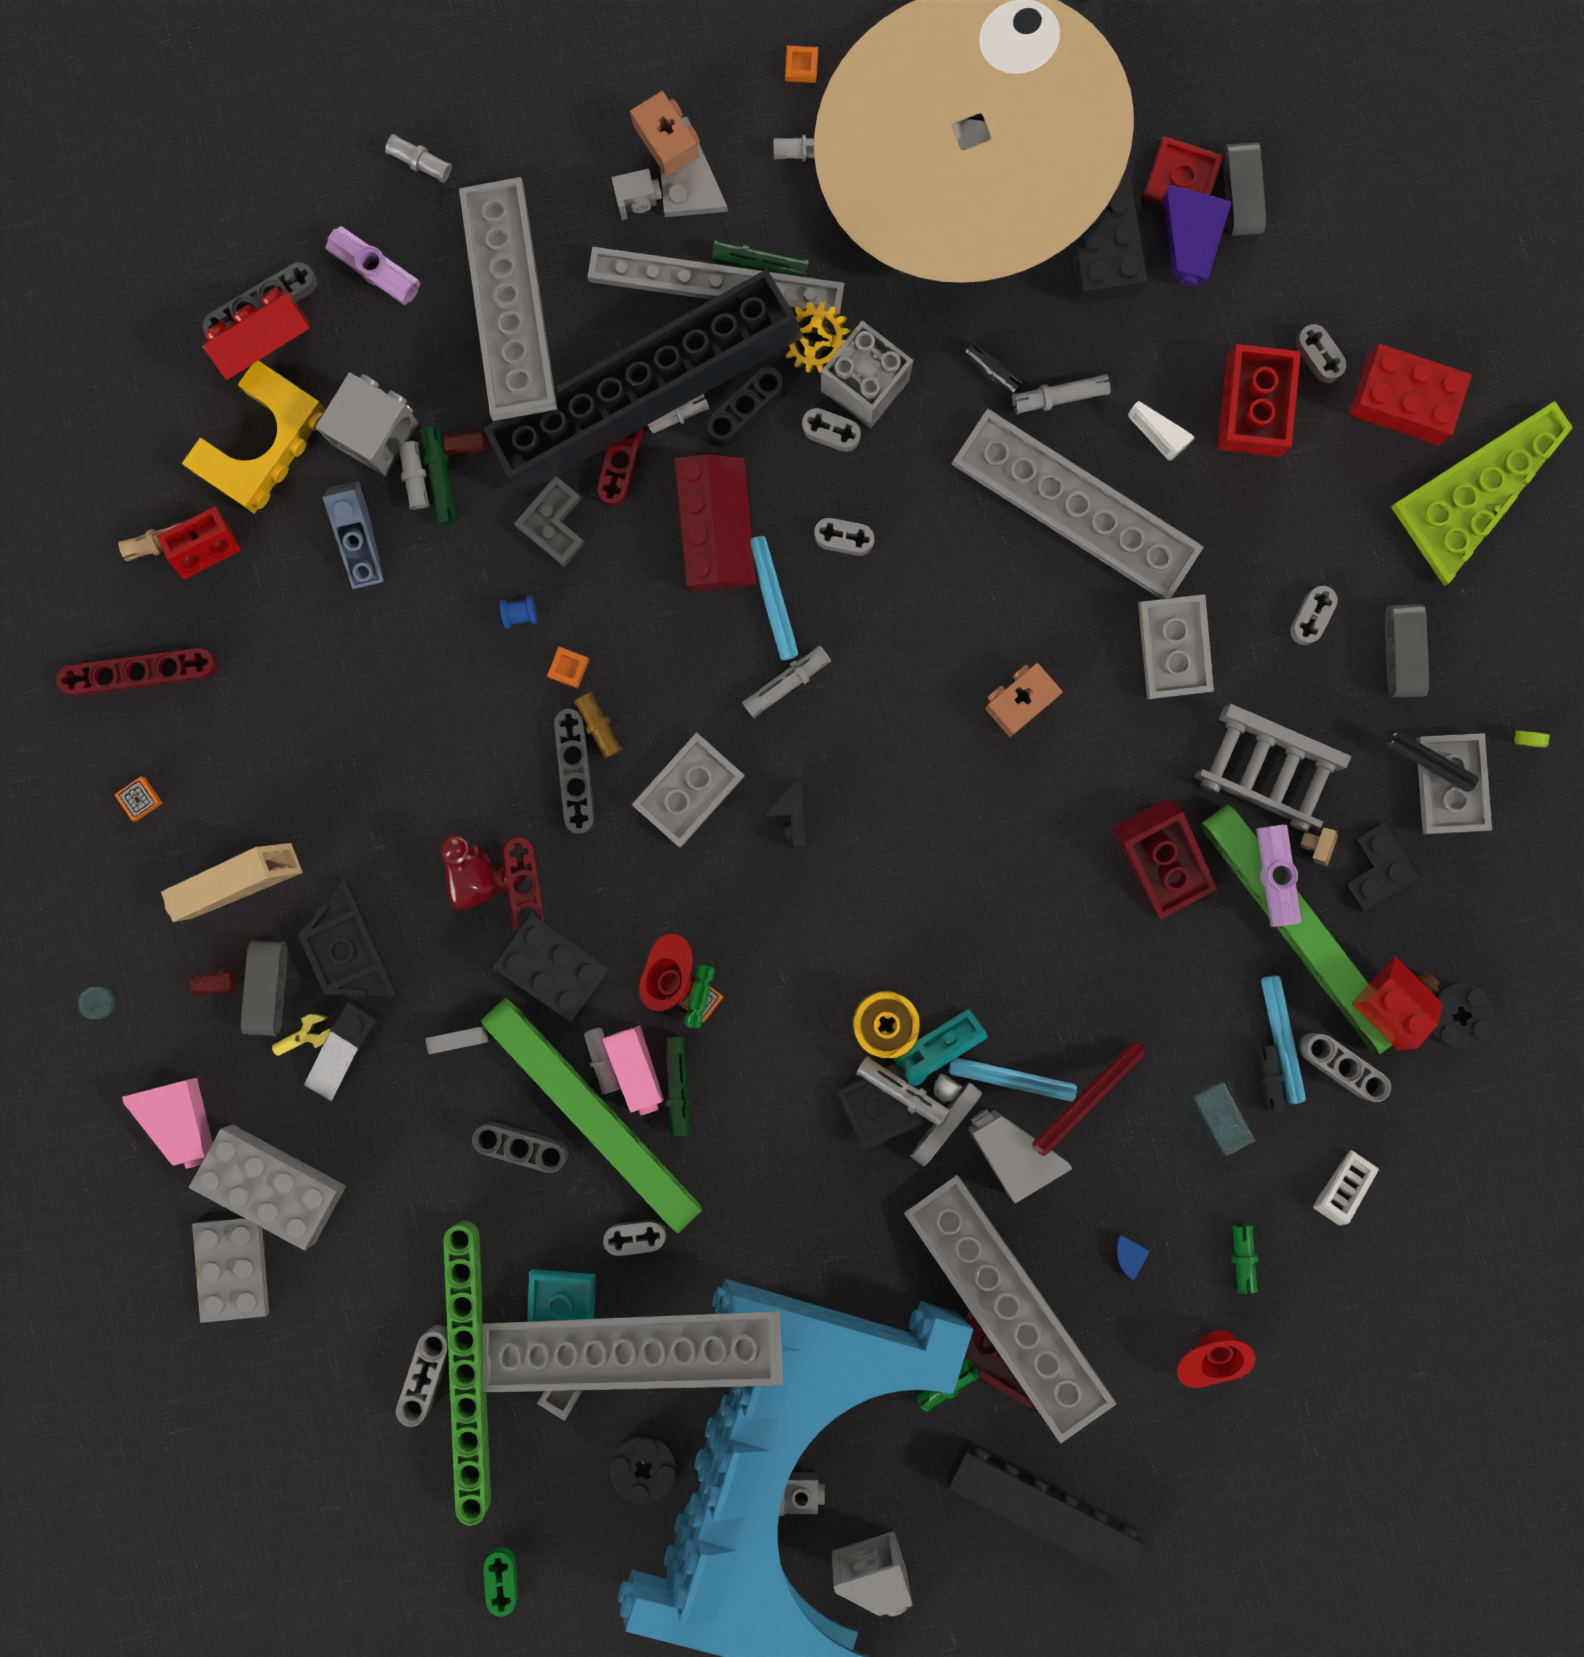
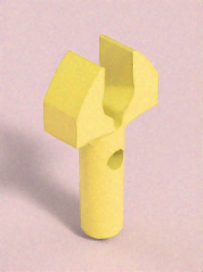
M309 1014L301 1018L303 1022L302 1029L272 1045L273 1053L279 1056L305 1042L313 1043L315 1048L324 1045L331 1029L322 1032L320 1035L316 1033L311 1034L310 1032L314 1029L316 1023L328 1017L319 1014Z

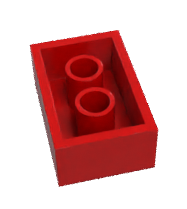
M278 287L273 288L261 296L262 303L252 308L248 304L234 313L232 317L234 321L228 325L221 321L206 331V338L202 346L226 380L310 328L309 320L287 288L282 291Z
M1241 344L1235 345L1226 356L1217 450L1281 457L1292 447L1300 351Z
M1379 344L1367 356L1348 415L1440 445L1453 434L1472 374Z

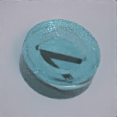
M91 987L80 995L78 1006L80 1012L86 1018L102 1019L109 1016L113 1011L115 999L107 988Z

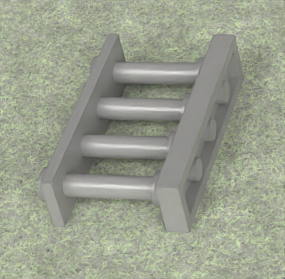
M1233 704L1224 707L1219 720L1227 723L1225 727L1228 730L1210 772L1202 769L1195 773L1194 778L1202 781L1200 786L1215 793H1218L1219 790L1225 791L1291 820L1289 825L1298 830L1308 832L1309 829L1321 828L1323 821L1311 815L1329 773H1333L1334 770L1338 771L1347 768L1351 756ZM1246 731L1256 736L1257 744L1238 785L1222 778V775L1239 735L1244 734ZM1274 744L1286 749L1287 757L1268 798L1252 791V787L1269 748L1274 747ZM1306 757L1316 762L1315 767H1317V770L1298 811L1281 802L1299 760H1303Z

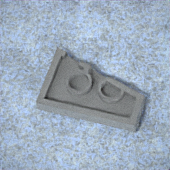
M688 117L681 118L686 127L691 125ZM697 144L699 158L670 176L666 177L660 168L665 217L728 212L726 202L700 144Z

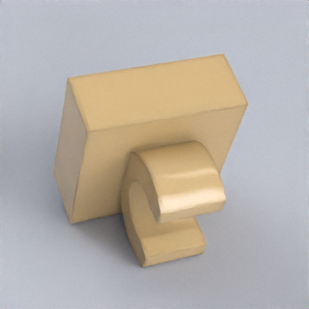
M1323 827L1320 837L1305 832L1300 844L1302 845L1301 848L1313 851L1314 863L1327 867L1338 838L1337 831Z

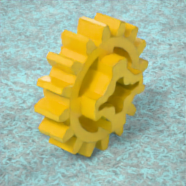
M809 301L806 305V311L799 306L795 307L799 326L806 318L813 316L811 317L810 324L800 328L803 336L800 341L805 348V352L803 354L799 350L796 341L789 345L791 350L785 356L787 358H797L794 364L796 368H800L805 363L806 372L812 373L816 365L819 373H821L825 364L831 360L846 341L844 340V335L851 333V329L842 327V324L847 320L845 316L836 318L838 308L833 306L826 311V303L820 301L816 309L814 303ZM828 320L833 324L836 335H832L828 329ZM818 329V334L822 335L823 338H828L829 341L815 343L810 337L804 336V333H816ZM834 347L826 357L819 359L824 349Z

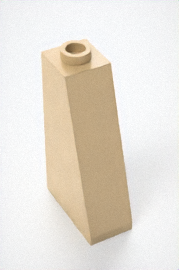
M291 843L260 846L162 891L161 894L165 901L164 905L167 913L170 915L172 922L195 918L303 872Z

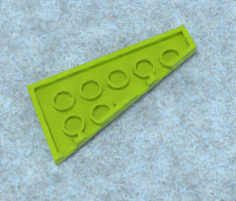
M1555 401L1391 506L1444 586L1452 581L1457 571L1467 562L1476 547L1490 533L1517 499L1522 489L1533 479L1545 460L1552 455L1573 428Z

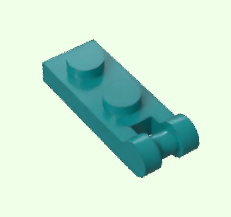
M968 1009L917 1040L908 1052L894 1058V1062L900 1070L905 1071V1078L912 1086H917L926 1079L927 1075L988 1037L983 1027ZM922 1056L924 1060L915 1064V1060Z

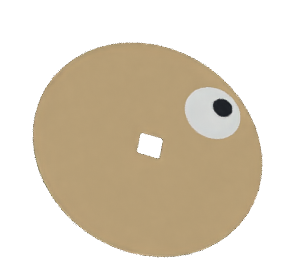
M915 0L884 17L869 29L849 50L831 77L818 111L814 134V156L820 187L829 209L849 237L868 254L894 269L919 278L940 282H979L1006 277L1036 266L1064 250L1078 239L1106 208L1125 172L1132 147L1134 113L1131 90L1125 71L1106 38L1081 14L1058 0ZM976 114H982L991 139L966 150H961L952 125Z

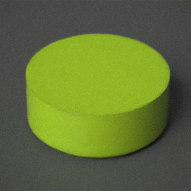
M1515 731L1514 742L1519 745L1546 748L1549 745L1550 735Z

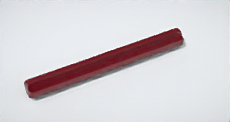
M1132 1042L1033 1141L1032 1146L1038 1154L1045 1156L1136 1065L1145 1055V1050L1139 1043Z

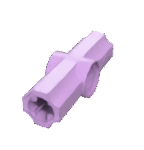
M342 226L334 229L329 235L325 247L326 250L361 274L368 283L378 286L403 305L411 302L416 296L420 286L419 280L383 256L378 248L369 246ZM379 261L378 267L373 270H367V266L371 262Z
M1287 825L1257 828L1262 864L1260 880L1265 887L1270 926L1301 923L1296 889L1298 872L1292 862ZM1276 867H1280L1285 873V880L1281 885L1277 884L1272 877Z

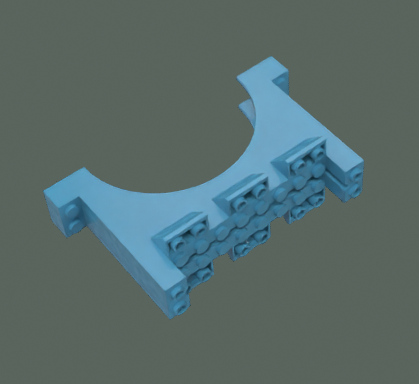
M725 1279L722 1288L717 1287L713 1297L712 1307H715L716 1314L780 1311L783 1385L731 1387L729 1396H723L715 1417H710L707 1422L705 1437L708 1439L704 1450L700 1449L696 1457L695 1469L698 1472V1480L701 1481L698 1493L691 1495L684 1514H678L674 1527V1533L677 1536L674 1545H669L665 1554L664 1566H667L668 1570L667 1579L631 1570L628 1582L623 1581L621 1584L618 1602L621 1603L620 1616L624 1618L625 1631L722 1657H869L853 1650L858 1635L857 1629L840 1624L812 1607L796 1591L783 1572L778 1551L777 1529L783 1493L792 1470L809 1443L824 1427L851 1407L868 1399L897 1391L930 1390L953 1394L973 1328L956 1311L920 1301L918 1310L915 1309L910 1318L909 1328L911 1332H907Z

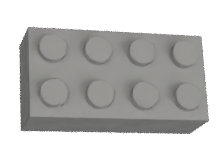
M235 1125L220 1129L189 1186L190 1189L304 1251L316 1243L346 1185Z

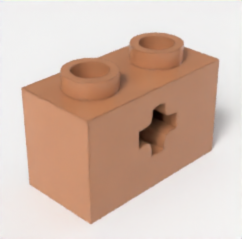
M663 90L630 110L634 128L666 177L699 158L697 144L700 143L698 135L691 125L685 126L681 120L683 114L674 99L669 101Z
M1038 663L1031 669L1027 664L1024 665L1012 676L1015 682L1005 689L1001 685L987 697L991 703L985 709L1009 737L1014 735L1063 693ZM1026 692L1028 695L1025 700L1026 703L1021 702L1017 704L1015 701L1018 696L1017 693L1022 694Z

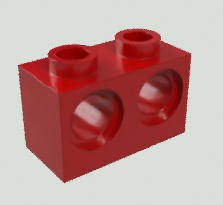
M216 507L157 535L167 560L183 580L241 551L230 526Z

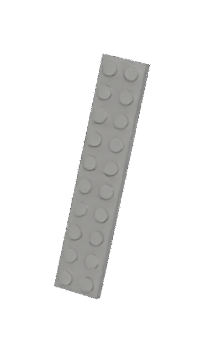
M780 1311L481 1324L482 1392L783 1385Z

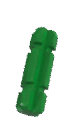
M700 964L697 967L695 974L697 980L693 982L688 1008L690 1009L689 1012H686L684 1025L687 1027L699 1029L702 1025L704 1017L702 1016V1011L706 1009L711 988L709 982L713 980L715 969L711 966Z

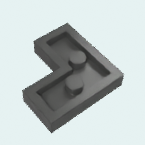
M555 476L514 525L563 567L568 564L585 544L579 536L562 523L565 517L581 500V497Z

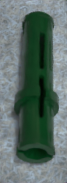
M715 240L712 260L739 265V268L767 269L772 273L806 277L809 259L805 260L751 248V244L744 243L741 246ZM731 253L740 254V255H743V256L754 257V258H757V260H755V259H750V258H747V257H741V256L732 255ZM764 260L790 265V267L764 262Z
M433 426L426 427L420 430L425 451L423 464L428 469L436 525L442 526L443 523L444 526L457 523L447 471L449 457L444 453L441 428L436 426L433 431Z
M685 1036L664 1038L668 1083V1100H665L666 1107H669L670 1136L691 1135L689 1105H692L691 1098H688Z

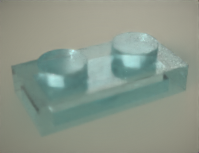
M1219 1082L1193 1096L1223 1155L1228 1156L1255 1141L1224 1082Z

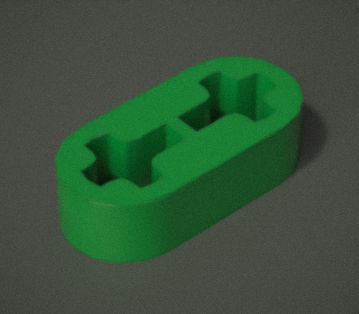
M498 1547L493 1549L487 1556L483 1572L487 1609L491 1614L503 1617L510 1614L517 1603L518 1585L516 1560L513 1553L507 1548ZM496 1558H501V1562L507 1564L502 1572V1577H499L498 1568L492 1566ZM499 1586H503L504 1597H510L505 1606L501 1605L500 1600H494L499 1593Z

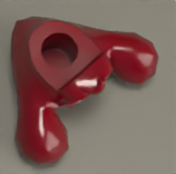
M457 834L448 835L442 840L440 855L444 864L447 895L455 910L473 908L497 893L507 890L504 865L502 864L497 870L493 869L491 858L480 849L479 845L468 846L467 840ZM517 861L518 867L511 866V872L516 869H525L520 861ZM525 875L515 878L514 888L524 881Z

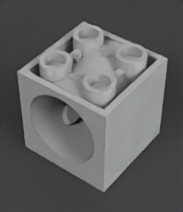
M861 321L821 371V391L871 429L909 382L914 360L864 321Z
M349 372L315 428L331 445L386 477L400 455L397 445L408 442L419 423L412 415L414 410L406 405L407 401L402 396L391 390L386 394L378 388L379 384L370 377L362 374L359 378Z

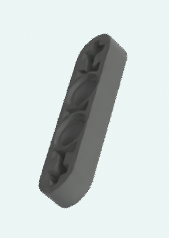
M297 262L291 264L209 313L203 321L204 333L206 334V331L218 322L223 321L225 325L231 323L232 320L228 315L231 314L233 317L234 313L240 310L243 305L251 304L254 308L262 303L261 296L270 289L278 287L281 291L284 290L286 287L282 283L285 281L293 291L291 295L298 302L315 290L317 286L315 273L305 263ZM300 273L305 276L306 283L303 285L297 282L296 276Z
M564 709L557 714L554 722L564 822L570 831L576 834H584L592 829L595 822L585 722L578 711ZM571 715L573 720L578 721V725L573 726V736L575 738L580 736L581 741L570 740L562 744V738L569 739L568 730L565 727H561V723L566 722L567 716ZM570 747H577L582 753L581 760L574 765L568 764L564 759V753ZM575 778L583 780L585 784V791L577 797L571 796L567 790L568 783ZM587 799V806H580L582 815L588 816V821L583 822V828L579 829L577 824L571 823V818L577 815L576 806L569 807L568 802H582Z

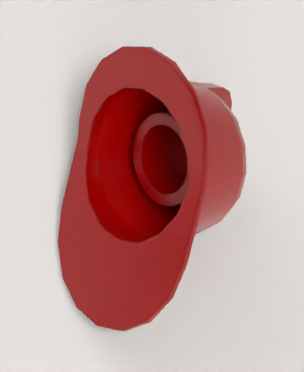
M668 934L661 937L650 951L639 984L640 999L650 1010L659 1012L668 1010L686 999L691 991L692 949L687 940L680 935Z
M1216 1330L1204 1335L1195 1348L1182 1357L1177 1367V1376L1181 1383L1192 1388L1231 1381L1248 1374L1254 1367L1256 1357L1253 1349L1247 1343L1239 1341L1230 1332Z

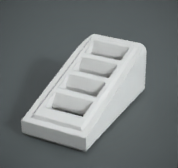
M1140 401L1128 413V417L1168 461L1174 459L1195 438L1192 434Z
M1350 1150L1317 1198L1313 1208L1337 1225L1349 1224L1379 1168ZM1351 1165L1364 1173V1177L1361 1178L1350 1171ZM1344 1177L1358 1185L1356 1189L1343 1181ZM1337 1190H1341L1342 1192L1350 1196V1198L1346 1200L1345 1198L1336 1193ZM1330 1202H1335L1337 1205L1342 1207V1210L1338 1209Z

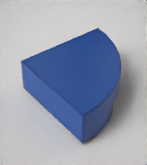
M1119 1234L1115 1245L1118 1263L1126 1275L1135 1280L1150 1251Z

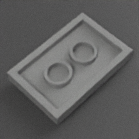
M1205 594L1138 602L1147 698L1154 699L1213 692Z
M696 732L632 805L681 848L740 783L745 775Z
M1485 733L1416 738V741L1465 768L1479 778L1476 787L1472 791L1465 792L1418 764L1423 834L1491 831L1492 822Z
M244 1217L193 1223L200 1323L267 1316L269 1314L262 1227Z

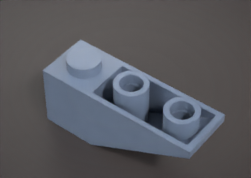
M359 481L327 488L323 495V500L352 589L384 582L371 520Z

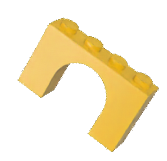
M259 360L250 366L238 383V386L247 395L273 412L277 422V435L272 447L259 458L241 461L230 458L202 438H199L182 462L193 473L253 514L267 504L270 498V491L276 483H280L286 477L289 470L288 466L294 457H298L303 453L307 445L306 440L313 430H317L315 427L326 411L318 400Z

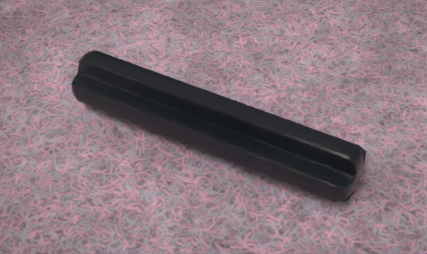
M1395 731L1388 738L1386 744L1389 748L1465 792L1472 791L1479 781L1477 775L1406 734Z

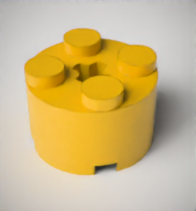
M879 991L868 995L859 1003L853 1016V1030L859 1044L868 1053L877 1057L896 1058L905 1054L913 1047L919 1034L920 1022L916 1008L908 999L895 992ZM882 1016L887 1019L893 1017L894 1021L891 1023L892 1031L878 1030V1027L881 1025L879 1019Z

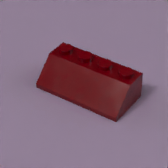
M709 454L675 458L687 587L694 593L757 585L755 562L750 542L752 531L745 459Z

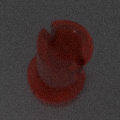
M472 429L471 433L444 436L445 450H448L446 451L448 457L472 452L480 455L481 451H486V439L483 431L477 432L476 429Z
M225 969L220 970L216 974L193 975L190 980L193 996L213 993L228 995L236 987L234 973L227 972Z

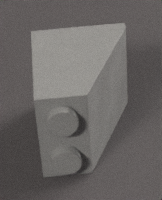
M985 1109L970 1119L972 1124L967 1126L968 1130L1007 1195L1014 1203L1019 1202L1072 1169L1070 1164L1053 1150L1045 1156L1038 1154L1032 1146L1036 1138L995 1110L989 1112Z

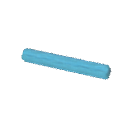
M764 536L754 537L750 542L755 570L779 655L782 660L793 659L798 655V649L768 544Z
M1277 975L1262 978L1261 982L1274 1044L1277 1045L1280 1072L1284 1074L1285 1081L1282 1082L1286 1100L1290 1104L1302 1103L1306 1100L1281 978Z
M958 1057L950 1061L949 1073L951 1075L1066 1101H1074L1077 1093V1086L1073 1083Z

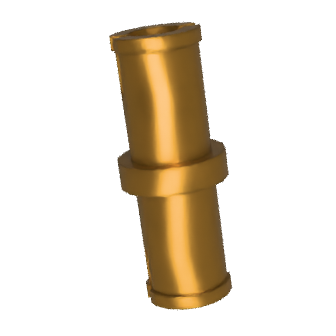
M592 692L576 699L574 704L578 707L587 724L585 729L588 734H592L603 757H610L622 750L608 725L611 723L609 718L604 717Z

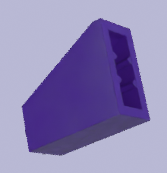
M1169 184L1163 195L1172 276L1180 278L1179 282L1184 285L1197 287L1198 283L1204 284L1209 278L1232 202Z

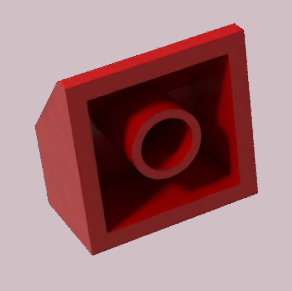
M1393 957L1352 1002V1005L1398 1051L1417 1049L1437 1027L1443 1004L1397 957Z

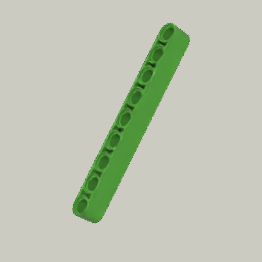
M1226 804L1200 824L1201 828L1269 917L1265 887L1260 880L1262 864L1258 839L1239 814L1230 805ZM1276 867L1272 877L1277 884L1281 885L1285 880V874L1279 867ZM1297 891L1301 923L1276 926L1365 1044L1375 1054L1380 1055L1392 1044L1352 1005V1002L1369 985Z
M504 998L481 1019V1023L675 1232H681L703 1211L696 1199L510 1000Z
M460 1221L452 1226L444 1236V1264L455 1512L461 1523L472 1526L478 1524L483 1519L490 1506L491 1487L486 1392H482L481 1324H483L479 1232L472 1222ZM461 1230L468 1235V1245H460L455 1241V1231ZM457 1264L468 1266L470 1269L469 1278L458 1276L456 1273ZM459 1297L469 1299L472 1305L471 1311H463L458 1307L457 1300ZM459 1331L471 1333L473 1344L462 1343L459 1339ZM460 1365H470L474 1369L475 1376L471 1378L465 1377L461 1373ZM462 1399H472L476 1404V1410H466L462 1405ZM467 1431L474 1433L478 1443H467L463 1433ZM471 1465L476 1467L479 1471V1477L468 1476L465 1472V1466ZM466 1500H476L480 1504L481 1510L472 1511L468 1508Z

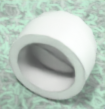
M940 1074L934 1084V1094L941 1101L949 1102L958 1096L963 1087L950 1077Z

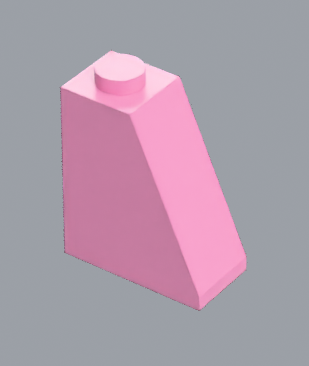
M639 1025L603 1038L606 1051L630 1113L639 1110L640 1115H644L658 1110L657 1104L661 1103L664 1097L641 1026Z
M197 1078L122 1097L125 1106L172 1166L184 1163L185 1169L202 1164L213 1142Z

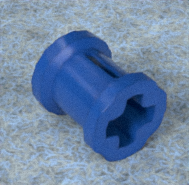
M527 595L526 599L512 602L500 600V612L505 629H509L511 625L529 621L532 624L538 623L536 606L532 595Z

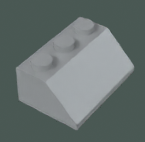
M894 1531L832 1551L833 1585L836 1594L878 1616L885 1614L896 1616L905 1612L907 1607L912 1606L907 1571Z

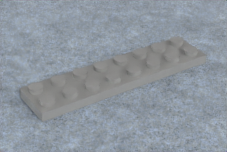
M518 177L459 188L490 416L493 421L556 410L557 404L522 178Z
M988 408L952 462L953 466L1160 599H1168L1173 596L1204 548L1196 541Z
M958 1175L904 1213L1060 1444L1117 1404Z

